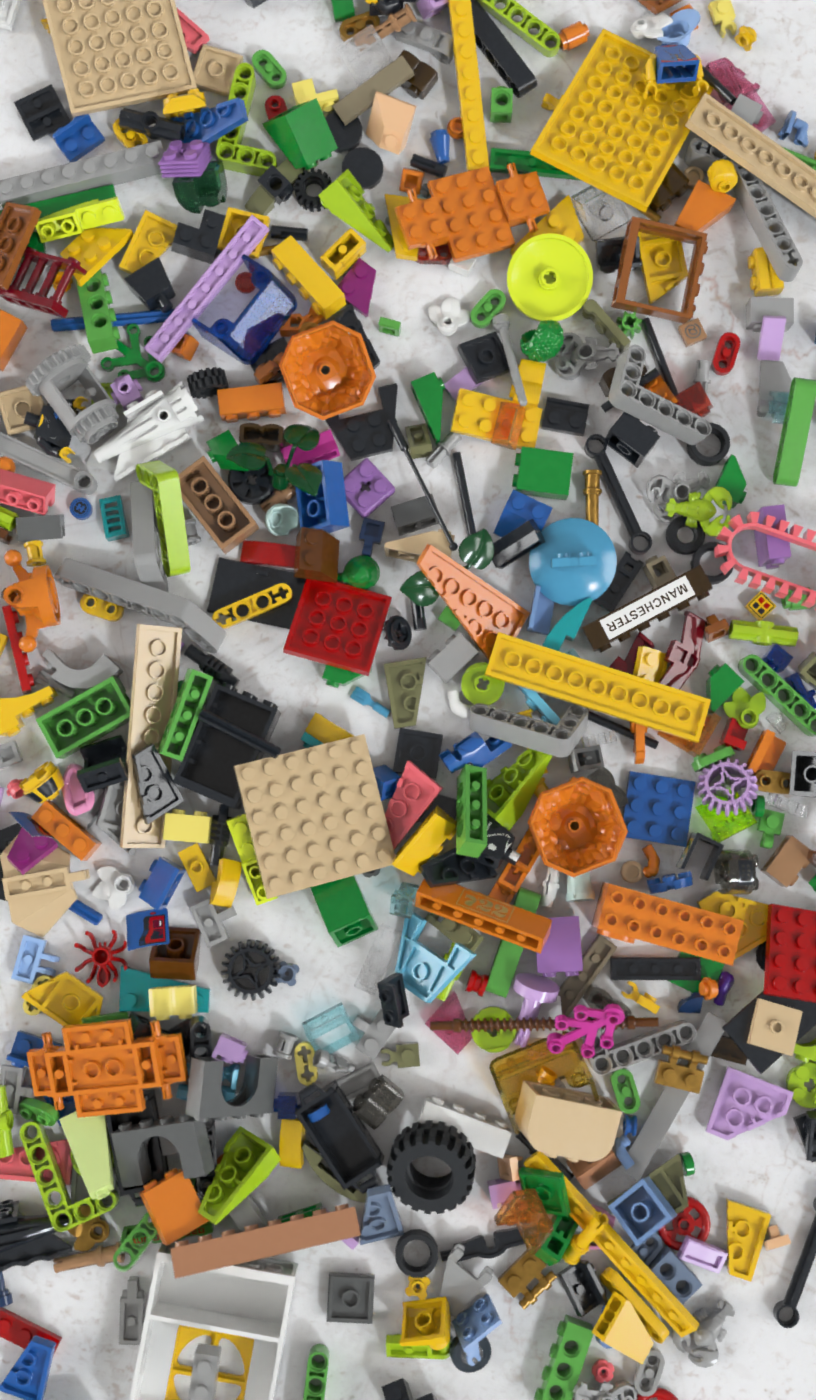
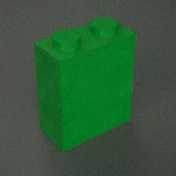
M522 447L520 453H516L515 466H518V474H513L512 487H516V491L527 496L567 500L574 453Z

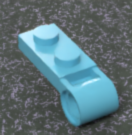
M517 686L527 699L526 704L533 711L537 710L542 715L541 721L554 725L559 723L561 719L536 691Z

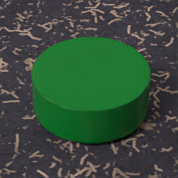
M757 795L756 799H752L751 812L753 817H763L765 798L763 795Z
M689 1152L680 1153L684 1176L694 1175L695 1164Z

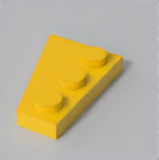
M384 194L396 259L417 261L419 247L408 250L395 213L396 206L410 202L409 197Z
M145 210L122 258L119 269L132 274L156 258H160L172 245L177 225Z

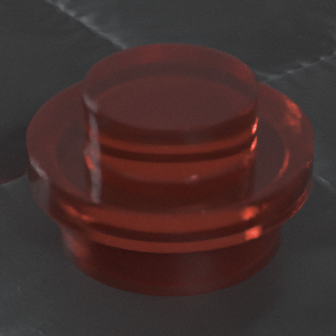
M242 272L236 277L235 285L239 292L248 294L255 290L257 281L253 274Z

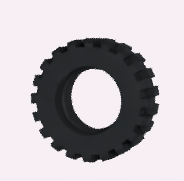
M425 1120L424 1124H421L419 1121L413 1123L412 1128L407 1126L402 1130L401 1134L397 1135L391 1147L386 1174L388 1175V1184H390V1187H393V1194L397 1198L400 1197V1202L405 1206L410 1205L412 1206L411 1209L417 1212L422 1210L424 1214H431V1212L441 1214L446 1209L448 1211L455 1209L457 1204L461 1205L466 1200V1196L470 1194L474 1182L476 1155L473 1153L474 1148L472 1144L467 1142L465 1134L457 1132L458 1128L452 1125L448 1127L445 1125V1122L441 1121L433 1123V1120ZM424 1156L436 1157L444 1161L450 1167L451 1172L442 1177H428L417 1171L412 1161Z

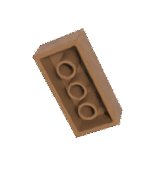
M204 455L178 474L183 502L225 555L259 530L256 521Z

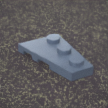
M390 1184L367 1189L360 1231L361 1235L359 1237L360 1245L404 1235L403 1225Z

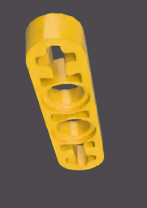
M284 583L274 585L218 609L214 612L212 619L217 623L220 614L228 616L231 614L228 610L232 609L233 615L237 620L233 621V618L230 617L225 620L226 624L224 625L221 622L217 623L223 629L230 628L288 603L293 596L292 589ZM280 588H283L285 591L288 590L285 599H282L281 596L274 598L277 603L273 604V600L268 593L272 592L273 596L280 593ZM260 596L268 598L269 603L267 607L259 608L256 602ZM246 605L249 609L248 614L243 617L238 616V606Z
M606 1267L599 1276L601 1282L611 1293L615 1290L630 1301L649 1336L654 1341L662 1344L670 1333L667 1327L617 1271L611 1267Z

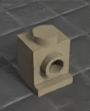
M655 555L647 559L645 566L642 568L652 586V590L677 577L665 555L659 558ZM654 570H658L660 572V576H657Z

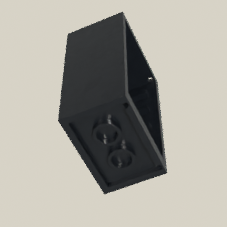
M223 682L222 686L215 684L205 709L269 742L281 716V712L277 709L278 706L265 699L261 703L257 701L258 698L255 695L246 691L240 694L237 692L238 689ZM200 720L173 783L231 808L240 810L243 802L234 766L260 760L264 753Z

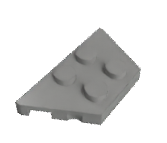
M125 781L106 787L96 825L118 845H120ZM123 848L129 854H135L136 848Z

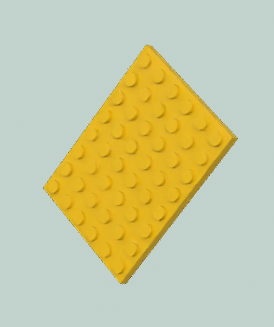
M603 28L533 145L530 155L646 212L691 131L685 125L688 121L689 112L698 105L703 97L702 91L700 90L697 97L693 95L692 90L697 84L696 81L661 84L654 82L658 87L657 95L653 100V94L648 92L645 100L643 93L648 85L645 82V67L649 57L654 53ZM709 85L706 93L711 95L713 88Z

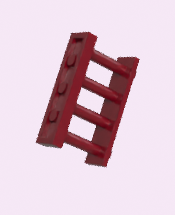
M27 246L23 254L24 259L8 290L0 288V296L9 303L66 318L69 310L62 306L61 299L73 274L86 275L87 271L80 266L81 263L75 258L57 257L38 252ZM31 263H37L25 289L22 288L20 291L19 288ZM45 266H50L39 293L36 292L34 295L33 291ZM59 270H65L53 296L47 298Z

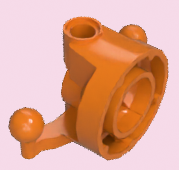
M9 550L5 553L4 560L8 566L13 567L19 582L8 586L4 591L3 597L10 606L19 612L20 616H25L26 634L20 639L19 647L23 652L29 653L34 651L37 646L36 637L38 636L39 629L61 624L59 598L49 565L33 567V572L28 573L21 565V553L17 550ZM18 593V595L14 598V601L12 602V594Z

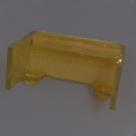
M562 1031V1035L569 1033L568 1031ZM543 1038L491 1061L489 1069L515 1134L520 1133L513 1115H515L523 1080L539 1083L536 1071H540L542 1066L554 1071L560 1080L566 1078L568 1085L573 1088H581L588 1085L595 1101L600 1100L593 1077L575 1040L566 1044L563 1051L559 1054L551 1053L547 1048V1038Z

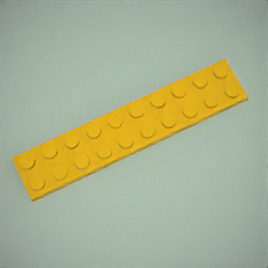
M499 632L485 672V676L695 743L699 742L711 702L710 699Z

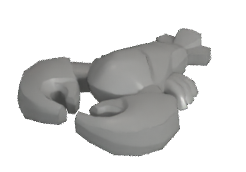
M564 333L561 348L565 347V349L562 351V354H567L575 347L570 357L575 366L568 360L563 359L562 363L565 366L562 367L559 359H556L555 369L561 378L574 380L579 377L584 366H586L585 370L595 369L598 366L597 362L607 358L615 362L619 356V348L616 347L615 343H612L609 348L597 346V338L585 337L586 343H583L575 333Z
M704 471L698 473V478L688 480L685 478V473L675 474L673 476L675 482L659 474L649 480L646 493L649 501L654 502V491H656L655 498L657 500L662 495L665 487L663 500L669 502L670 498H674L676 503L689 501V493L696 492L701 487L706 490L710 488V479L708 475H705ZM658 504L663 509V512H660L656 506H653L654 514L664 523H671L680 516L678 513H675L672 517L667 516L668 512L665 511V504Z
M718 1300L719 1308L709 1314L701 1308L692 1315L700 1323L697 1330L693 1332L695 1344L708 1347L693 1350V1353L701 1355L700 1357L688 1355L690 1361L699 1367L707 1368L713 1366L718 1361L719 1352L715 1340L717 1338L719 1342H722L727 1333L725 1329L721 1328L726 1316L733 1317L735 1314L733 1306L728 1301ZM672 1329L673 1343L678 1350L686 1353L682 1341L685 1340L686 1346L689 1348L691 1344L690 1334L681 1338Z
M625 1380L617 1381L615 1386L613 1384L601 1383L598 1388H588L587 1383L582 1381L580 1385L576 1384L573 1389L575 1394L574 1400H616V1396H618V1400H637L635 1388Z

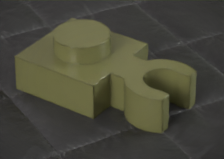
M418 1042L396 1044V1051H392L390 1048L381 1049V1054L387 1053L390 1055L388 1061H382V1066H390L393 1062H397L398 1068L420 1066Z

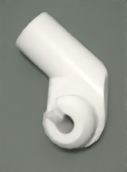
M458 690L448 692L451 711L461 718L470 717L471 705L467 706L460 702Z

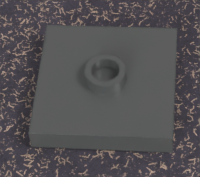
M329 1272L327 1322L372 1324L375 1274Z

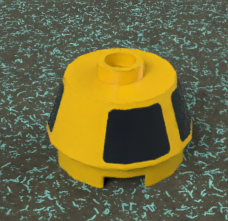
M47 761L36 768L35 772L28 777V780L24 778L19 784L20 788L24 791L22 794L41 804L46 800H53L60 794L59 790L64 786V780L59 767L55 766L51 761L49 763Z

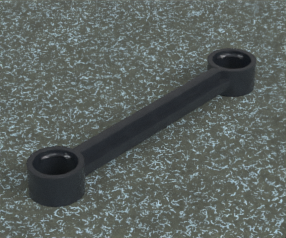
M593 434L588 437L584 445V451L587 456L595 459L599 470L602 471V477L631 537L629 549L636 555H643L651 548L652 538L648 533L642 531L605 452L607 449L606 439L602 435ZM591 440H598L602 443L603 450L599 453H593L590 451L588 444ZM638 536L644 537L648 542V547L644 550L636 549L633 545L634 538Z
M815 1197V1199H814V1201H813V1207H814L815 1211H816V1197ZM816 1215L785 1298L776 1303L773 1309L775 1319L784 1328H792L799 1321V1312L796 1307L816 1256ZM785 1307H791L793 1309L792 1318L788 1321H781L779 1319L780 1311Z

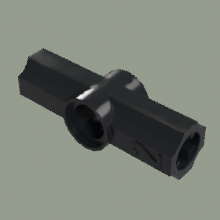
M123 108L119 115L120 128L146 134L148 138L153 140L162 138L170 141H184L186 125L183 122L159 117L153 111L143 113Z

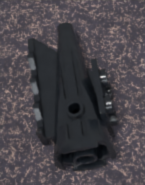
M5 1200L0 1202V1272L12 1266H28L39 1260L50 1261L58 1256L73 1252L72 1245L53 1234L57 1230L53 1228L48 1214L24 1216L19 1212V1201ZM61 1213L59 1222L63 1226L68 1225L69 1217Z

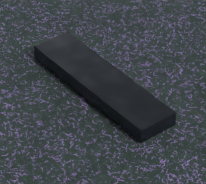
M610 957L611 980H701V958Z

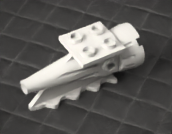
M182 381L166 394L161 390L157 392L155 389L145 395L146 399L140 403L134 401L127 405V410L123 412L128 418L126 426L97 450L93 451L99 463L119 455L114 474L116 482L136 472L137 464L155 461L163 454L190 440L191 437L185 428L205 420L202 415L198 416L201 412L190 393L184 388L185 385ZM168 414L167 419L163 420V416Z

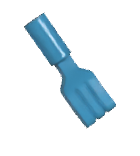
M358 686L352 692L353 694L350 695V698L363 706H371L373 710L385 718L391 713V710L371 700L370 694Z

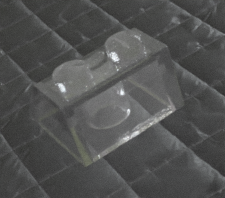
M372 24L336 47L358 87L393 62Z
M592 185L571 196L576 215L593 242L627 224L629 221L625 202Z

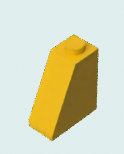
M614 1290L592 1333L607 1345L643 1364L654 1343L630 1301Z

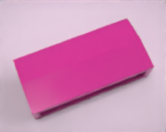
M331 430L319 434V443L312 450L304 451L297 446L290 467L293 464L297 466L301 463L313 464L321 460H330L340 456ZM292 445L280 449L285 463H287Z

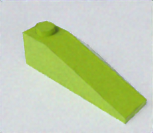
M241 1126L226 1143L221 1163L217 1164L215 1169L216 1175L212 1184L208 1186L198 1210L200 1215L215 1225L256 1189L281 1160L273 1146Z

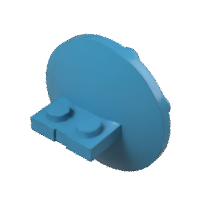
M567 518L556 521L541 531L545 542L530 551L529 571L535 586H541L540 592L545 597L558 604L576 606L587 598L597 599L607 590L616 572L617 557L610 537L602 528L588 520Z

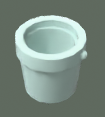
M589 872L576 877L567 875L566 902L595 900V892H593Z

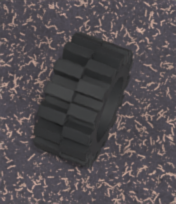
M311 168L310 173L304 170V175L300 173L298 175L299 180H295V195L300 206L303 205V209L307 211L310 208V212H314V208H317V212H319L323 206L320 197L309 196L306 193V188L311 184H318L323 191L332 181L326 172L322 174L321 169L315 172L314 168Z
M222 368L198 370L199 372H193V375L190 374L187 377L190 394L193 398L200 399L202 397L206 399L209 396L211 398L213 395H217L218 389L229 388L225 370Z

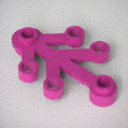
M608 1004L603 1010L577 1005L574 1008V1018L567 1017L566 1015L555 1017L556 1029L566 1030L568 1027H576L577 1029L565 1035L557 1032L549 1034L547 1036V1048L551 1053L559 1054L563 1051L566 1044L586 1035L585 1042L581 1045V1055L584 1058H592L595 1055L594 1042L598 1028L606 1025L604 1034L600 1036V1046L604 1049L612 1048L614 1046L613 1033L615 1025L621 1024L624 1021V1011L617 1004ZM587 1017L597 1018V1019H595V1020H593V1021H592V1020H586Z

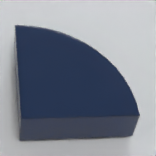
M699 992L691 993L690 997L680 1000L677 1006L678 1013H701L703 996Z

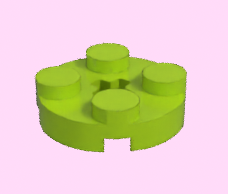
M485 662L471 665L462 676V693L473 705L477 703L492 705L499 700L504 691V681L485 676L488 663ZM482 678L483 681L489 682L486 685V690L477 687L479 679Z
M489 1006L481 1009L473 1019L477 1021V1018H480L483 1021L486 1018L489 1021L490 1018H493V1020L497 1018L503 1020L505 1017L506 1020H509L512 1016L503 1008ZM475 1029L471 1034L474 1042L481 1049L490 1053L504 1051L510 1046L516 1035V1029H513L512 1032L510 1029H506V1032L500 1029L499 1032L496 1031L497 1035L493 1036L491 1032H484L483 1029L478 1032Z
M810 1061L808 1063L802 1062L795 1068L793 1067L786 1078V1088L794 1092L792 1099L805 1108H816V1063ZM813 1079L815 1086L810 1091H807L808 1089L804 1086V1083Z

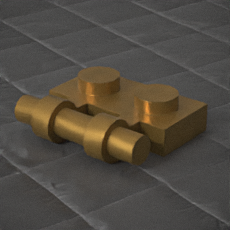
M663 1045L662 1054L669 1055L668 1061L659 1059L654 1082L699 1094L704 1071L696 1067L698 1063L706 1065L708 1063V1056L700 1054V1051L696 1050L691 1052L682 1050L680 1046L672 1045V1047ZM678 1058L689 1060L688 1065L677 1064Z
M531 1247L498 1278V1282L513 1298L520 1292L525 1296L519 1302V1305L524 1310L530 1304L534 1305L538 1301L537 1297L545 1289L548 1291L552 1287L551 1283L557 1278L552 1270L546 1276L541 1272L546 1267V1263L531 1253L533 1250ZM536 1278L539 1283L530 1291L527 1285Z

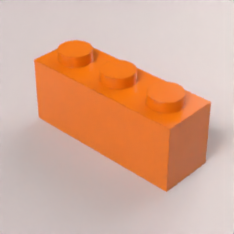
M282 382L217 390L220 417L222 421L227 423H235L239 419L245 418L247 420H258L262 416L278 418L281 414H286Z
M45 801L31 818L81 861H87L102 843L69 818V815L53 801Z

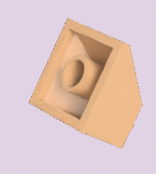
M376 91L365 134L379 148L399 155L406 147L416 106Z

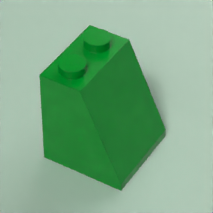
M317 98L293 106L262 123L265 130L295 169L302 167L305 170L311 169L317 165V160L324 161L332 157L331 152L338 149Z
M355 875L310 887L328 933L338 948L378 930V926Z

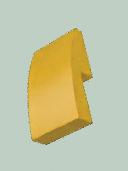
M316 712L305 729V732L324 744L354 737L353 734Z
M226 858L219 859L217 881L211 884L209 904L225 908L231 907L240 880L242 862Z
M283 1117L281 1120L279 1157L281 1160L279 1162L282 1167L301 1169L304 1165L302 1146L306 1139L305 1128L298 1118Z

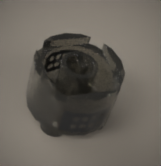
M722 849L720 859L717 860L714 867L715 883L721 886V889H718L719 893L750 894L753 890H757L759 887V881L756 877L758 856L752 854L749 850Z

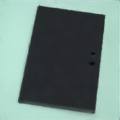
M219 557L209 605L206 611L214 613L220 608L274 585L284 583L292 589V599L284 605L247 621L290 629L306 579L296 578L292 572ZM280 588V593L273 596L272 592L268 593L273 600V604L277 603L274 598L281 596L282 599H285L288 590L285 591L283 588ZM260 596L256 602L259 608L267 607L269 603L268 598ZM246 605L238 606V616L243 617L248 614L249 609ZM232 609L228 610L231 613L228 617L236 618L233 615Z
M763 990L729 1020L722 1029L729 1035L759 1074H762L783 1054L747 1043L757 998L803 1011L796 1042L816 1025V1003L764 995Z

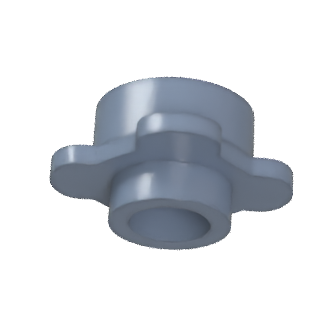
M281 961L278 964L282 966L278 970V974H281V977L275 978V981L294 986L296 984V974L300 970L299 966L296 964L289 965L285 961Z

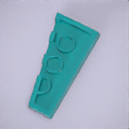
M122 965L120 972L119 1011L150 1012L148 989L193 984L173 979L151 978L149 972L130 967L124 970V965ZM196 985L197 1013H209L210 989Z

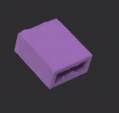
M784 504L761 507L757 511L760 512L757 522L759 524H763V519L767 515L776 517L771 526L776 529V524L781 519L786 521ZM754 530L759 567L766 566L767 570L776 569L791 557L790 542Z
M579 916L549 918L553 920L550 935L541 954L536 952L537 972L543 973V977H556V972H565V976H579V971H583Z

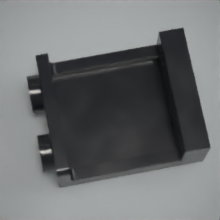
M122 735L80 748L84 759V769L78 770L76 776L85 793L128 780L126 766L127 746Z

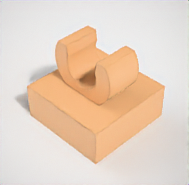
M504 1154L503 1159L497 1157L500 1179L512 1182L520 1180L519 1170L521 1168H518V1161L523 1160V1157Z
M777 1225L767 1228L770 1240L763 1242L766 1251L791 1244L788 1234L780 1236Z

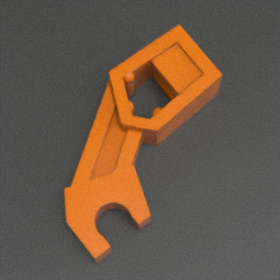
M312 306L309 313L304 317L301 314L279 315L281 337H291L299 333V329L304 323L314 322L318 325L326 321L322 314L318 315ZM291 324H299V327H291Z
M629 721L630 732L634 733V763L643 764L645 760V733H647V727Z

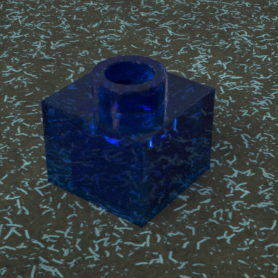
M775 644L769 648L762 657V660L776 673L784 671L794 657Z
M280 1092L278 1098H274V1112H278V1119H296L297 1116L294 1111L298 1105V1092Z

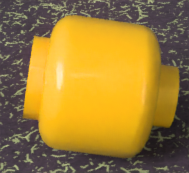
M716 160L707 171L710 187L716 192L726 193L735 187L738 181L735 166L729 160Z

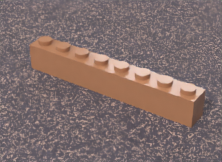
M349 1204L335 1206L336 1211L327 1213L326 1209L313 1211V1216L304 1218V1214L291 1216L289 1222L281 1223V1219L268 1221L267 1227L258 1228V1224L244 1227L245 1232L235 1233V1229L221 1232L222 1237L212 1239L211 1234L198 1237V1242L189 1244L188 1240L174 1243L175 1247L170 1248L174 1278L177 1279L358 1237L361 1234L355 1207L349 1208Z

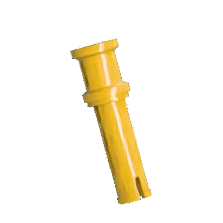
M597 1212L579 1234L573 1235L562 1257L566 1263L576 1265L581 1259L580 1256L589 1251L590 1243L609 1222L605 1213L600 1217L602 1212Z

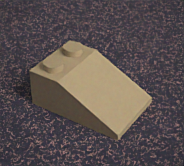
M438 529V532L430 531L387 542L384 546L385 556L412 562L418 561L427 544L432 545L449 558H451L452 551L449 549L450 544L442 529ZM448 531L454 542L455 535H451V532Z

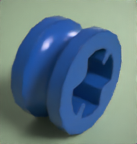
M625 1114L623 1117V1135L631 1133L632 1136H636L637 1116L629 1117L628 1114Z

